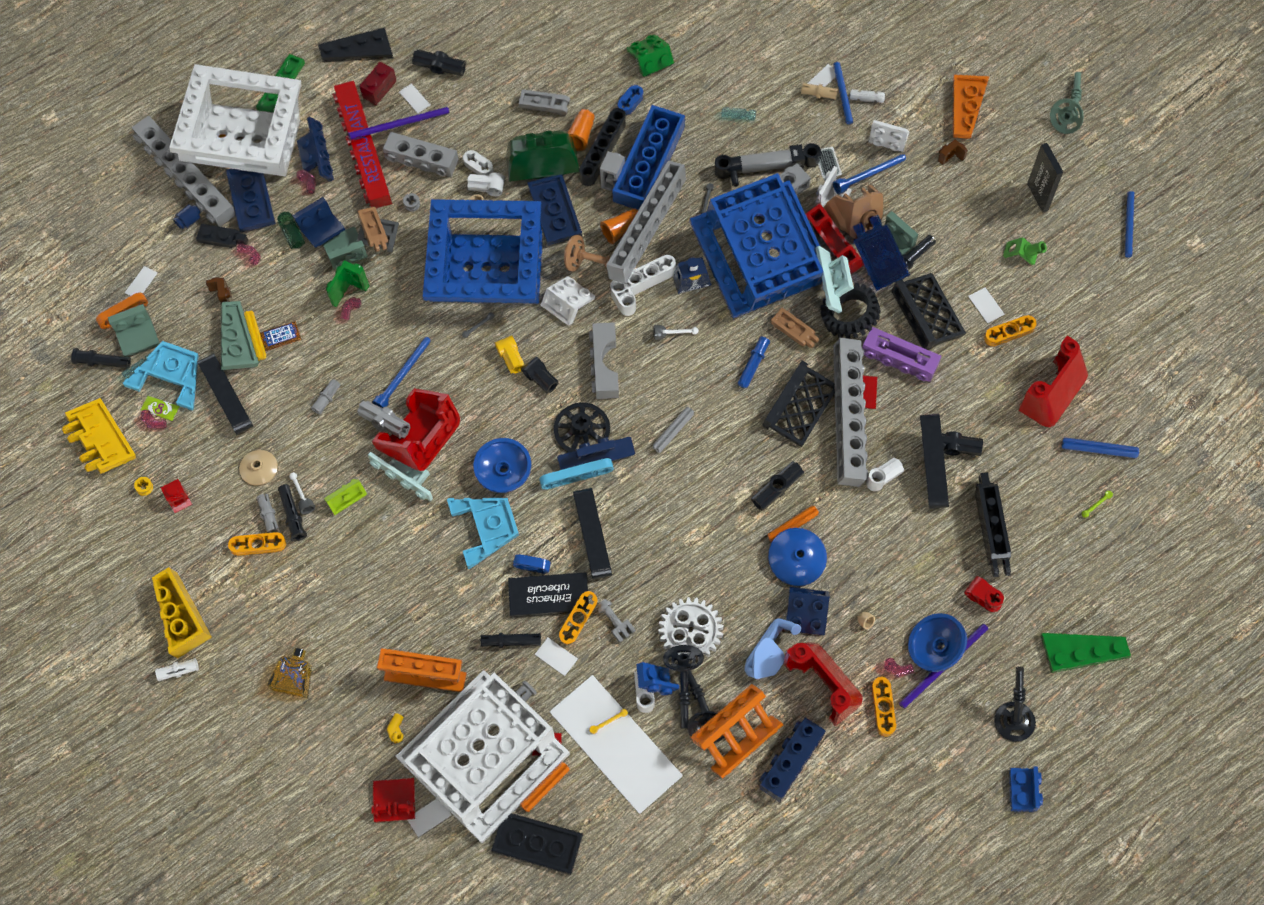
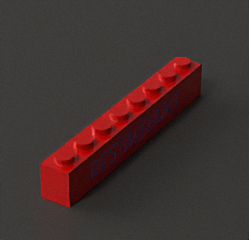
M354 80L335 85L336 93L332 95L335 104L339 103L340 106L337 107L339 117L344 119L341 122L344 132L347 131L349 133L368 128ZM371 134L351 140L348 135L345 136L348 146L352 145L353 148L350 150L352 160L357 161V164L354 165L357 175L361 174L362 177L359 179L361 189L366 190V193L363 194L366 204L370 203V206L376 209L391 205V197Z

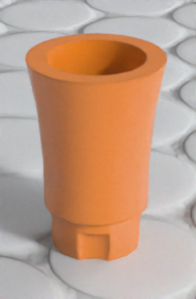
M582 109L578 113L567 132L572 137L577 151H583L587 148L588 138L595 119V115L587 109Z
M634 208L600 223L602 233L610 244H614L624 236L638 210Z

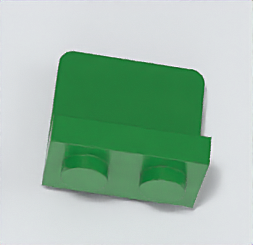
M649 35L646 39L640 42H633L626 48L627 52L637 59L640 73L643 77L674 64L670 45L657 35Z
M344 260L342 265L337 267L333 280L329 281L326 287L332 306H338L350 285L367 291L370 285L364 268L357 263L352 264Z

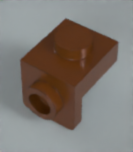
M954 139L948 145L941 147L938 162L944 165L953 156H957L961 161H964L968 150L964 144Z
M224 277L206 280L209 291L218 292V299L221 304L222 302H229V298H232V293Z

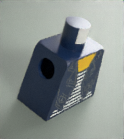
M692 257L688 261L677 264L673 280L678 294L712 285L702 257Z

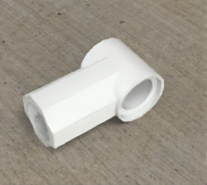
M490 173L489 176L470 174L468 176V190L487 192L491 196H501L505 177L500 173Z
M892 458L879 468L872 469L866 481L868 489L879 491L883 485L904 472L902 463L899 459ZM872 478H878L880 481L876 482Z
M634 672L637 708L642 713H649L655 706L654 692L650 693L646 689L638 688L637 672ZM643 698H648L651 700V703L649 705H642L640 701Z

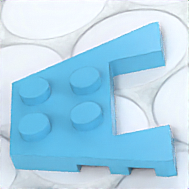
M162 341L147 357V360L134 370L130 378L123 382V385L140 392L148 375L183 387L176 404L193 411L199 355L196 352Z
M508 498L447 499L452 517L472 511L482 542L480 546L463 551L468 569H471L519 536Z

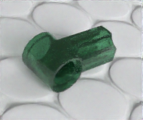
M290 212L280 213L277 221L290 249L301 248L305 241Z

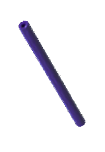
M444 107L349 132L348 136L351 140L449 114V108Z
M983 623L967 638L965 651L989 629L986 624ZM944 671L931 672L899 702V705L905 709Z

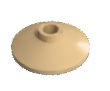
M255 450L248 453L242 459L239 467L240 475L246 483L253 486H262L269 483L275 477L278 463L270 452ZM260 463L259 467H254L255 464Z

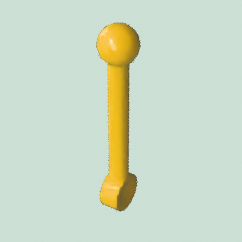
M622 709L619 714L603 723L591 726L589 729L590 733L596 734L598 729L620 717L627 716L628 711Z

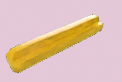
M251 310L246 311L244 316L256 356L259 361L266 359V352L254 312Z

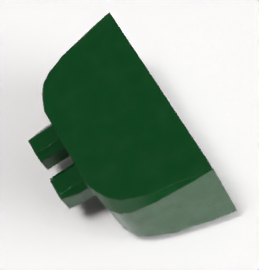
M550 130L536 134L527 133L526 135L514 137L508 143L506 163L509 182L579 172L578 158L573 139L570 134L564 131Z

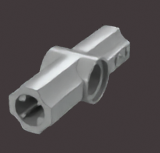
M363 401L359 404L358 415L370 421L380 432L386 430L398 438H405L411 428L410 424L398 418L388 407L382 409L369 401Z

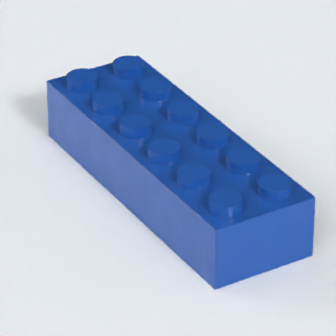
M655 105L651 106L612 190L613 202L635 208L636 210L640 209L668 160L670 161L685 128V115Z

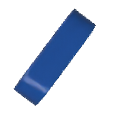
M638 85L631 86L619 99L618 108L623 109L626 115H630L643 100V89Z
M521 554L515 555L513 561L515 568L542 574L549 573L551 562L546 559Z

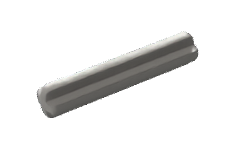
M686 407L653 444V449L661 453L691 419L694 411Z

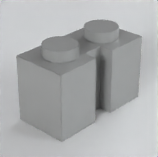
M607 152L600 167L601 188L609 191L613 190L625 164V157L621 154Z

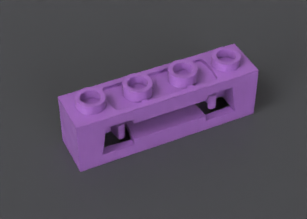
M872 327L862 347L867 358L881 361L886 366H893L905 374H912L921 381L931 382L941 359V355Z

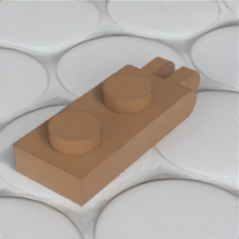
M371 207L357 210V215L369 246L374 247L375 252L380 251L379 245H381L382 250H387L386 243H388V238L376 208Z
M783 307L771 319L770 323L802 347L807 345L809 348H813L815 346L814 343L819 341V338L815 335L816 332Z

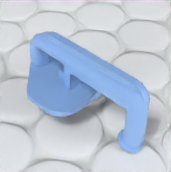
M781 618L775 619L747 658L744 668L745 673L755 679L776 675L784 663L785 656L774 641L782 629L789 630L792 635L799 634L801 631L799 624Z

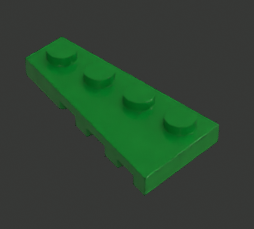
M1041 633L1040 635L1051 673L1131 657L1126 637Z

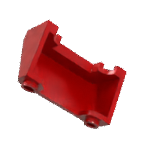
M1069 336L1064 338L1059 352L1053 360V363L1058 366L1055 380L1051 385L1043 381L1034 382L1026 392L1018 410L1044 427H1053L1058 422L1088 377L1080 345Z
M414 388L406 398L409 413L404 418V421L408 422L411 427L408 435L405 438H398L393 434L389 436L388 433L379 432L372 440V443L378 451L412 469L424 471L458 428L460 415L448 394Z
M815 642L797 643L786 651L783 665L789 672L793 669H799L806 673L812 668L833 693L830 699L832 714L829 720L835 727L859 709L863 701L862 694L821 645Z

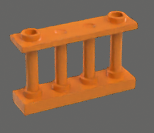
M381 648L377 669L385 671L384 681L462 692L464 690L467 673L461 672L462 660Z
M753 684L748 686L690 737L701 749L709 750L716 761L711 770L722 779L783 726V723L772 715L768 717L760 704L766 696L762 690ZM753 708L762 721L754 730L745 718V715ZM737 722H739L747 735L739 743H737L729 730ZM722 735L732 748L724 756L721 755L714 744Z

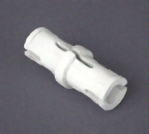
M196 658L181 663L173 662V665L156 669L155 673L157 680L161 681L175 676L179 678L182 674L198 671L199 667Z

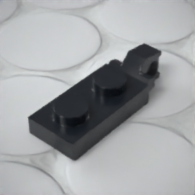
M202 223L196 237L199 243L227 248L236 247V244L247 246L249 241L246 234H242L236 229Z

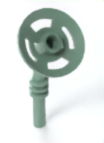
M1081 72L1074 73L1071 99L1064 98L1058 100L1050 111V120L1053 127L1063 134L1076 132L1084 121L1083 110L1078 104L1082 96V90L1080 89ZM1063 103H1069V106L1063 109L1059 107ZM1056 113L1058 114L1059 121L1062 123L1061 125L1057 121ZM1076 122L1077 125L1074 128H1067L1068 124Z

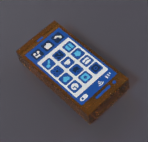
M296 321L260 332L266 351L302 340Z

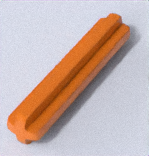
M814 505L810 506L768 533L767 537L772 543L774 538L782 531L790 528H799L818 516L817 508Z
M561 762L520 804L526 812H529L569 772V767L564 762Z

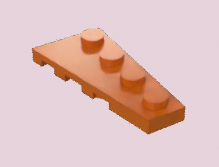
M954 75L953 138L971 139L989 76Z

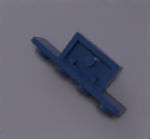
M308 117L307 123L310 132L297 140L303 170L309 172L318 166L319 175L331 182L334 180L333 169L330 165V156L327 152L326 140L323 135V126L320 121Z
M607 437L597 440L598 444L591 446L590 442L581 444L576 451L557 456L560 470L605 458L614 461L635 455V450L631 437H626L618 440H609Z

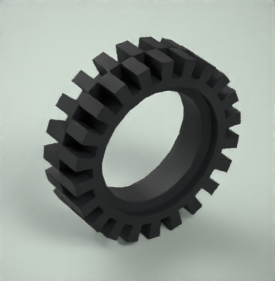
M855 283L852 290L839 297L840 304L849 300H860L867 305L865 313L857 320L851 322L837 320L834 317L835 311L827 307L826 299L824 298L822 301L823 305L820 307V312L824 325L828 332H831L833 336L838 335V338H843L844 334L847 339H850L851 334H853L854 338H858L857 333L859 332L863 336L866 334L865 329L870 332L872 330L871 325L876 326V320L880 319L879 314H881L876 294L874 291L872 292L870 287L867 288L864 284L860 287L859 283Z

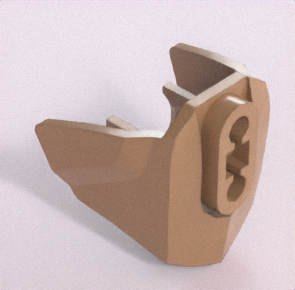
M868 185V191L862 188L863 196L855 201L845 193L843 197L839 195L834 196L823 207L837 227L855 239L865 238L874 234L882 222L883 194L872 185Z

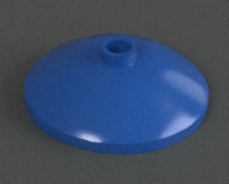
M509 438L494 439L484 444L476 453L473 463L474 473L478 482L486 489L497 493L511 492L522 486L528 479L531 472V458L527 449L518 441ZM503 468L507 469L506 472H501L500 470Z
M790 528L779 533L772 541L768 551V562L774 575L783 583L791 586H806L816 581L822 575L827 563V553L823 542L816 534L803 528ZM797 552H802L803 557H798Z
M943 613L932 614L923 618L913 628L908 641L909 654L912 660L926 671H944L954 666L963 656L967 645V635L963 625L955 617Z

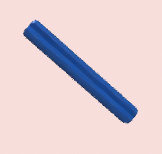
M1066 437L1063 438L1061 444L1063 449L1137 458L1139 456V448L1134 446Z

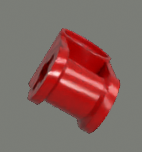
M976 576L964 591V594L970 600L978 603L989 612H998L1002 607L1004 601L1003 593L979 576Z

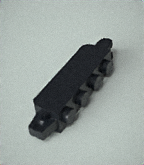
M988 472L980 473L978 477L979 484H976L975 499L988 566H991L993 577H998V565L1003 564L1005 576H1011L1009 562L1011 549L999 487L994 482L990 483Z

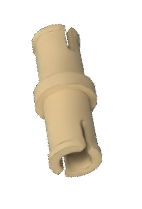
M803 82L801 94L836 100L838 88Z

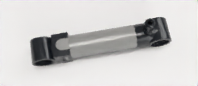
M809 143L804 149L802 144L789 146V150L734 157L722 154L715 159L714 173L720 179H727L731 176L732 186L737 187L739 185L737 174L787 168L798 164L802 169H804V165L808 168H814L820 162L821 149L817 144Z

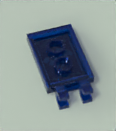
M879 215L869 218L874 228L866 232L862 223L853 226L858 239L853 241L876 291L911 275L888 224L882 226Z

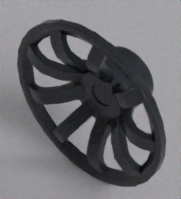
M575 403L567 406L558 414L554 423L555 439L559 446L568 453L576 451L580 437H583L584 443L589 442V434L596 440L609 438L610 422L607 415L598 406L590 403ZM580 407V413L575 415L569 411ZM585 407L591 408L595 412L588 416L585 413ZM564 414L572 420L570 423H560ZM600 414L605 423L596 424L592 421ZM558 428L570 429V431L560 437ZM606 428L604 437L599 436L593 431V429ZM575 435L571 448L563 443Z

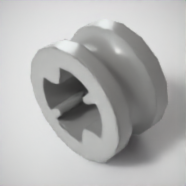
M409 193L404 197L403 203L406 210L413 212L419 209L420 201L416 194ZM411 200H414L415 203L413 202V204L410 205L409 202L411 203Z

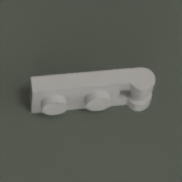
M522 89L519 108L552 112L566 116L570 97Z

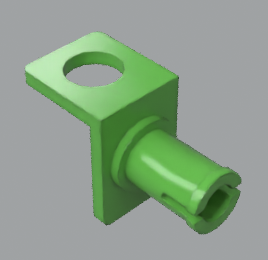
M1022 237L1006 243L1003 257L1008 258L1020 255L1028 263L1034 265L1037 254L1045 253L1047 246L1043 241L1031 244ZM1016 244L1015 249L1012 252H1009L1011 246Z

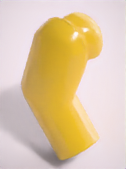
M398 713L394 714L387 727V733L393 743H400L404 738L399 728L404 717Z

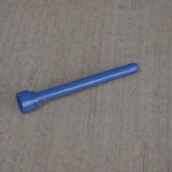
M901 154L851 178L837 179L833 181V189L837 194H842L847 191L850 185L905 161L906 156Z
M425 337L384 393L374 398L373 404L382 409L389 405L388 402L391 394L430 344L431 340L429 337Z

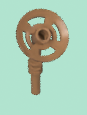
M574 235L566 245L564 263L567 270L572 272L580 267L584 259L604 264L607 267L610 256L603 257L586 252L583 238L580 235Z

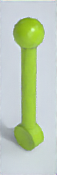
M1106 491L1104 497L1088 510L1082 511V517L1087 518L1089 513L1106 499H1111L1113 496L1112 491Z

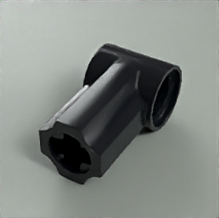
M534 357L521 368L523 374L530 381H534L546 394L554 391L559 384L558 380L546 369V366L538 357Z

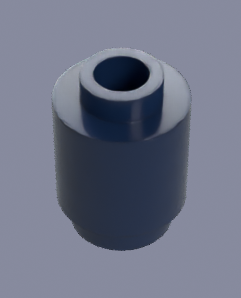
M188 204L175 214L176 217L173 218V221L181 230L188 229L200 219L199 214L201 212L195 205L191 206Z

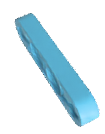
M605 458L545 474L539 478L542 489H552L610 473L614 470L612 460Z

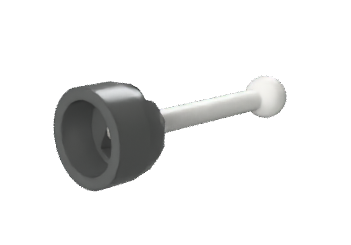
M654 325L653 328L654 340L664 339L667 334L692 333L696 335L699 332L696 327L692 329L667 330L663 325Z
M291 473L289 477L293 480L301 497L298 504L299 510L303 515L309 514L316 507L311 499L304 497L296 479L297 474Z

